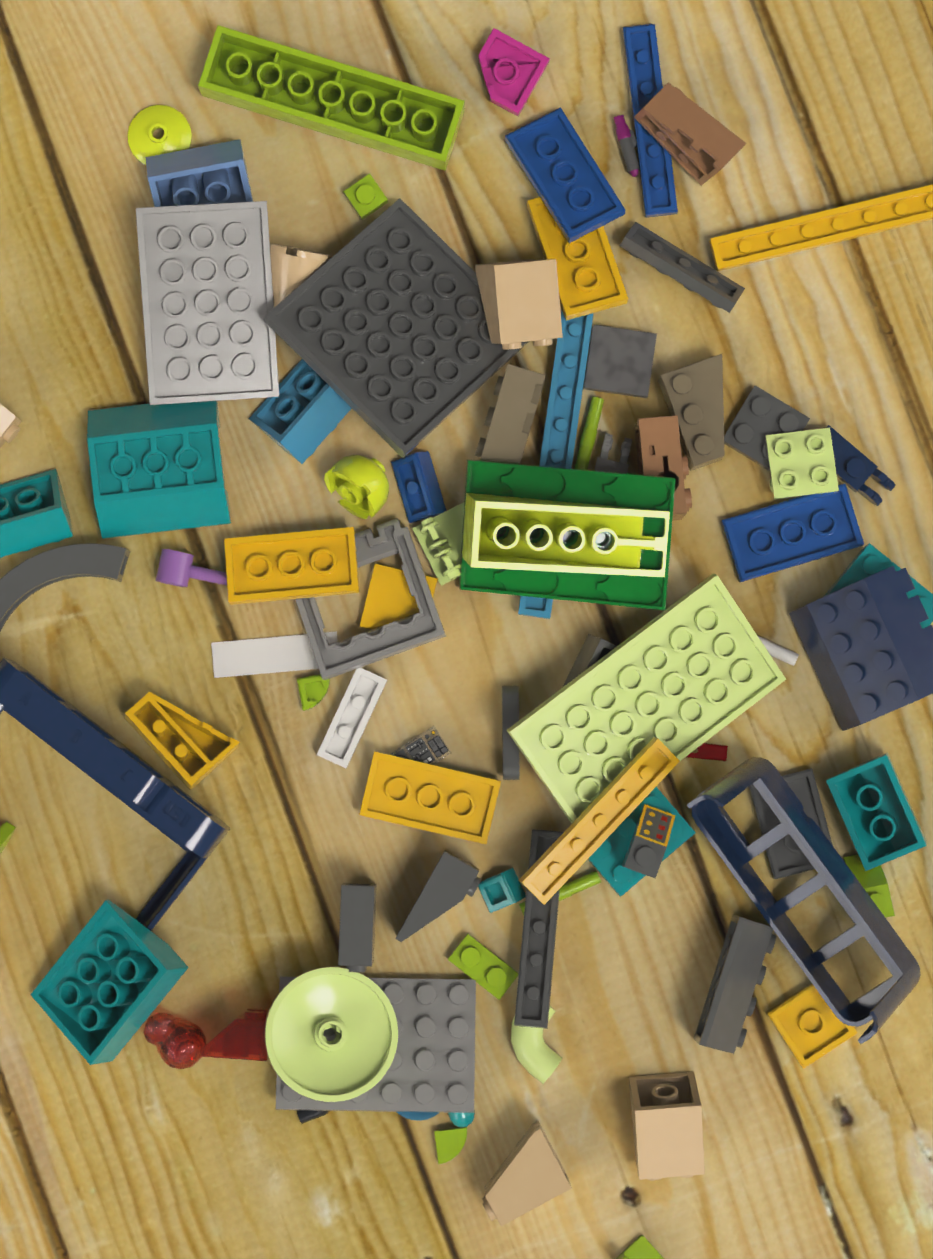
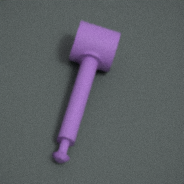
M162 549L156 576L157 582L188 587L189 578L227 586L226 572L192 565L194 555Z

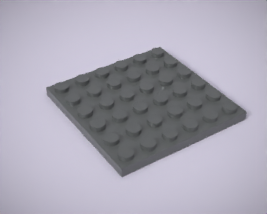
M400 198L266 314L264 321L402 458L411 452L530 342H521L522 348L502 350V344L491 343L476 273Z

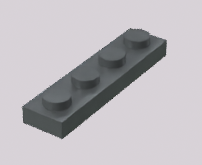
M637 222L634 223L620 244L632 256L642 259L655 267L660 273L670 276L683 284L686 289L698 293L709 300L714 306L722 308L729 313L745 290L744 287Z

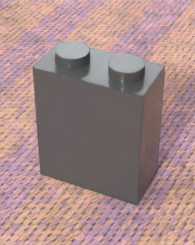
M344 883L341 885L338 965L346 966L349 972H365L367 966L372 967L374 963L377 884Z

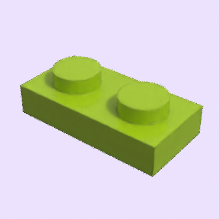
M470 934L465 936L448 958L451 963L470 978L476 980L479 985L498 1000L501 999L519 975L517 971Z

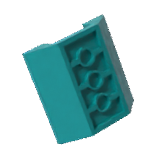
M217 401L159 405L141 404L88 411L87 443L94 504L102 539L231 524L228 492L225 489Z

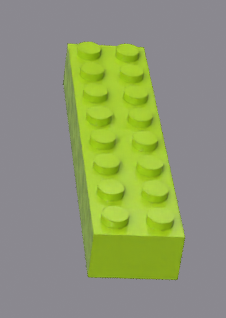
M217 25L198 84L200 93L204 97L446 171L465 111L464 100Z

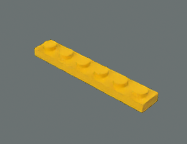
M653 737L518 881L545 905L680 760L658 738Z

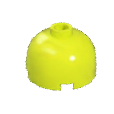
M349 455L342 458L325 473L324 481L330 493L332 494L336 490L343 498L338 503L351 514L361 519H367L369 515L371 518L374 517L387 501L389 482L384 466L377 459H370L361 455Z

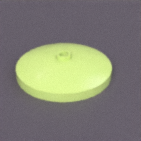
M319 968L296 977L276 996L266 1018L265 1047L274 1071L292 1090L313 1100L324 1102L345 1101L367 1092L386 1074L397 1050L398 1024L388 997L371 979L358 972H349V969ZM332 1028L335 1031V1038L332 1041H327L323 1035L326 1029Z

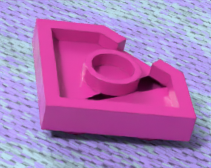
M493 28L478 55L490 102L519 117L549 64L550 58Z

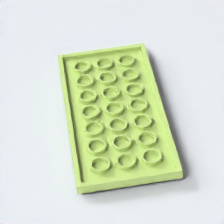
M712 574L508 728L507 732L572 824L653 737L658 738L681 761L779 686L786 678L718 575Z

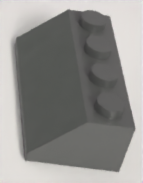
M734 914L732 915L694 1036V1040L699 1045L733 1054L736 1047L741 1048L743 1046L747 1029L742 1027L746 1015L752 1016L757 1000L752 995L756 984H762L767 967L763 966L762 963L765 954H771L776 941V935L772 934L773 929L771 926Z

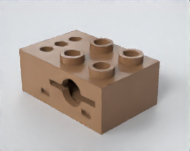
M678 415L638 419L634 427L638 473L641 475L673 477L676 479L672 521L682 520L687 511H689V508H692V497L690 488L685 489L684 479L689 475L687 456L681 455Z

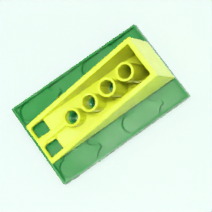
M467 459L459 589L666 610L676 479L653 475Z

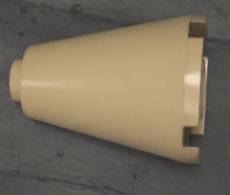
M270 244L274 307L330 260L331 255L285 245Z

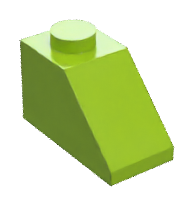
M858 854L843 857L846 865L884 917L895 916L888 883L881 865L865 871Z

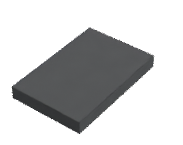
M813 769L782 776L802 803L805 814L817 823L832 844ZM751 784L749 790L761 835H764L781 822L755 786ZM790 834L766 849L774 880L814 869Z

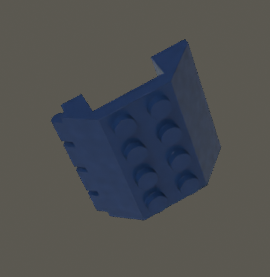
M891 566L789 613L842 731L864 724L933 694V627L930 625L923 629L921 628L920 622L929 618L919 596L916 595L908 599L906 592L915 589L906 568L895 571L894 566Z

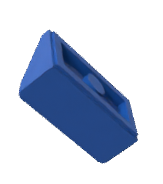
M428 451L416 452L391 462L409 523L434 517L446 511L432 459Z

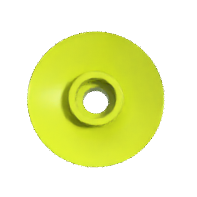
M153 105L141 110L133 118L128 129V144L131 152L144 165H146V157L190 149L192 133L187 119L181 112L170 106ZM156 129H162L164 135L162 138L156 139L153 137V132Z

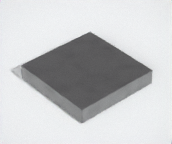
M593 324L584 389L648 398L657 334Z

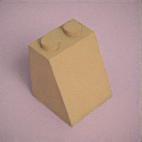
M526 259L475 265L491 343L502 344V350L522 348L521 342L533 341V346L552 345V339L563 338L556 259Z
M694 1072L629 1077L635 1157L639 1180L648 1179L655 1181L662 1178L679 1176L690 1178L695 1175L705 1174L702 1107Z
M539 1121L531 1125L485 1186V1197L482 1198L484 1202L482 1204L490 1220L497 1219L500 1226L572 1188L569 1177Z

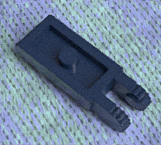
M828 425L826 428L830 427L837 477L854 492L858 491L872 504L879 506L882 498L877 492L864 484L865 481L871 476L884 489L892 491L896 485L887 475L877 469V465Z

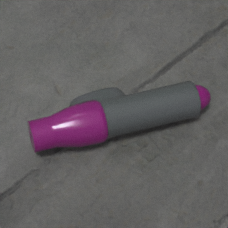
M618 115L614 117L617 140L621 147L627 172L632 177H636L639 173L638 170H640L634 150L637 147L636 138L633 130H630L626 124L624 115Z

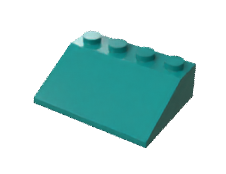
M105 900L31 993V996L90 1065L106 1063L116 1058L189 967L165 941L112 901Z

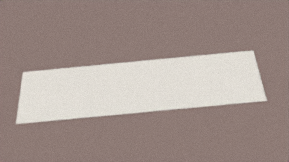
M337 631L325 632L329 645L338 642ZM307 634L211 643L214 678L319 669Z

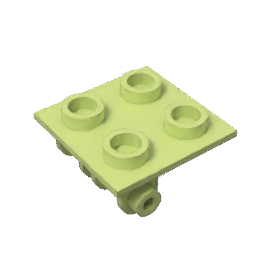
M830 427L765 436L771 473L770 490L774 494V499L839 491Z
M464 502L435 517H429L423 520L421 524L412 528L441 586L461 575L460 560Z

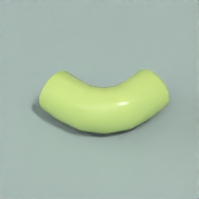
M551 1006L549 1009V1020L556 1012ZM514 1016L511 1027V1044L516 1058L530 1075L544 1084L557 1068L562 1057L545 1043L543 1028L515 1026Z

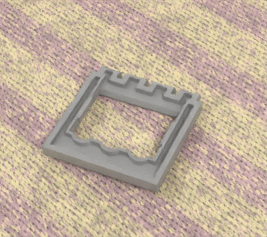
M398 518L377 525L379 537L374 538L371 528L355 533L357 565L359 568L399 553L403 562L401 567L411 595L415 596L420 612L329 645L315 597L295 599L323 680L446 637L408 527L401 528Z

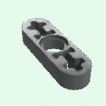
M502 686L503 780H519L520 776L519 748L507 732L508 728L519 721V686Z

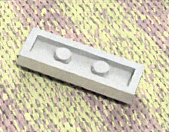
M361 667L356 669L318 750V756L347 769L386 685L387 679Z

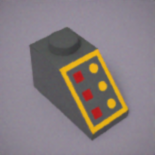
M644 804L622 866L656 879L676 815Z

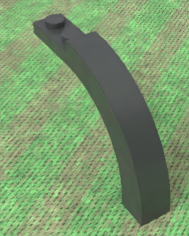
M74 544L42 552L22 562L0 579V632L8 618L22 602L48 585L77 577H99L121 582L130 551L126 548L106 544Z

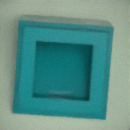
M510 868L480 882L478 887L490 913L514 904L526 897L514 868Z

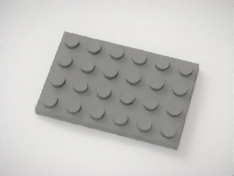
M267 201L135 208L149 404L159 405L279 397L275 331L264 321L266 314L274 308Z
M280 977L279 992L296 977ZM369 978L381 988L394 1009L398 1024V1044L392 1064L383 1078L373 1088L358 1097L338 1102L313 1100L292 1090L278 1075L276 1078V1110L474 1113L476 980ZM332 1028L324 1031L323 1035L327 1041H332L335 1038V1031Z

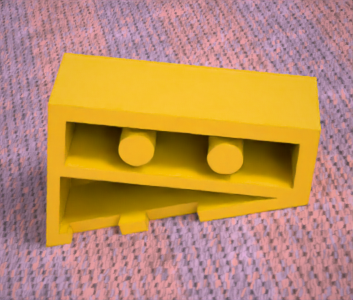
M148 692L125 712V720L189 790H192L239 748V741L217 731L209 724L201 722L151 692Z

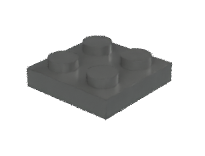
M754 386L724 435V444L770 471L765 436L803 431L810 418L759 387Z

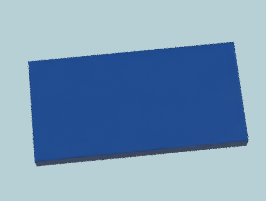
M561 107L505 135V142L568 243L625 215L624 206Z
M846 484L838 485L839 491L805 495L722 520V527L739 582L748 581L864 546Z

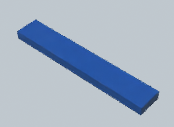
M655 24L623 27L645 218L675 215L678 213L671 155L634 118L663 88Z

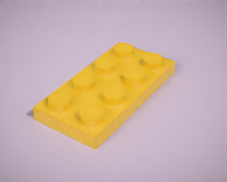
M538 197L527 200V207L544 258L556 259L559 298L565 320L627 304L628 296L604 226L568 243L542 199Z
M354 527L224 539L228 602L230 605L360 593Z
M374 751L359 815L487 844L501 780Z

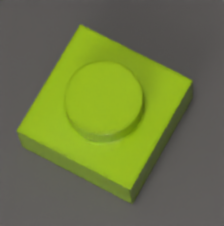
M368 174L343 191L361 220L388 203L387 197L371 174Z

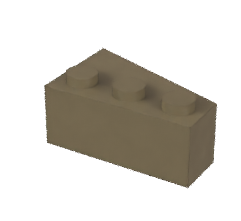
M722 354L662 374L658 380L670 415H678L680 443L685 456L688 458L690 471L719 462L725 456Z
M508 364L504 377H498L494 390V395L498 396L495 408L489 407L484 424L489 426L487 438L480 437L475 456L480 457L481 461L521 463L544 386V374Z

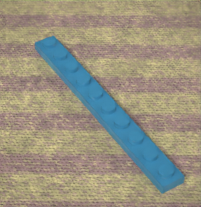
M561 309L563 338H557L539 466L572 469L594 313L566 321ZM521 596L518 615L550 619L553 599Z

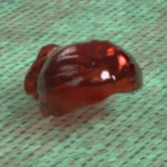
M156 1013L147 1019L143 1032L144 1037L149 1043L156 1045L159 1055L169 1067L176 1069L190 1068L202 1058L206 1051V1037L201 1027L186 1019L173 1017V1015L167 1013Z

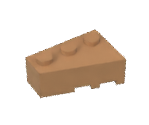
M669 82L634 116L701 186L717 174L747 144Z

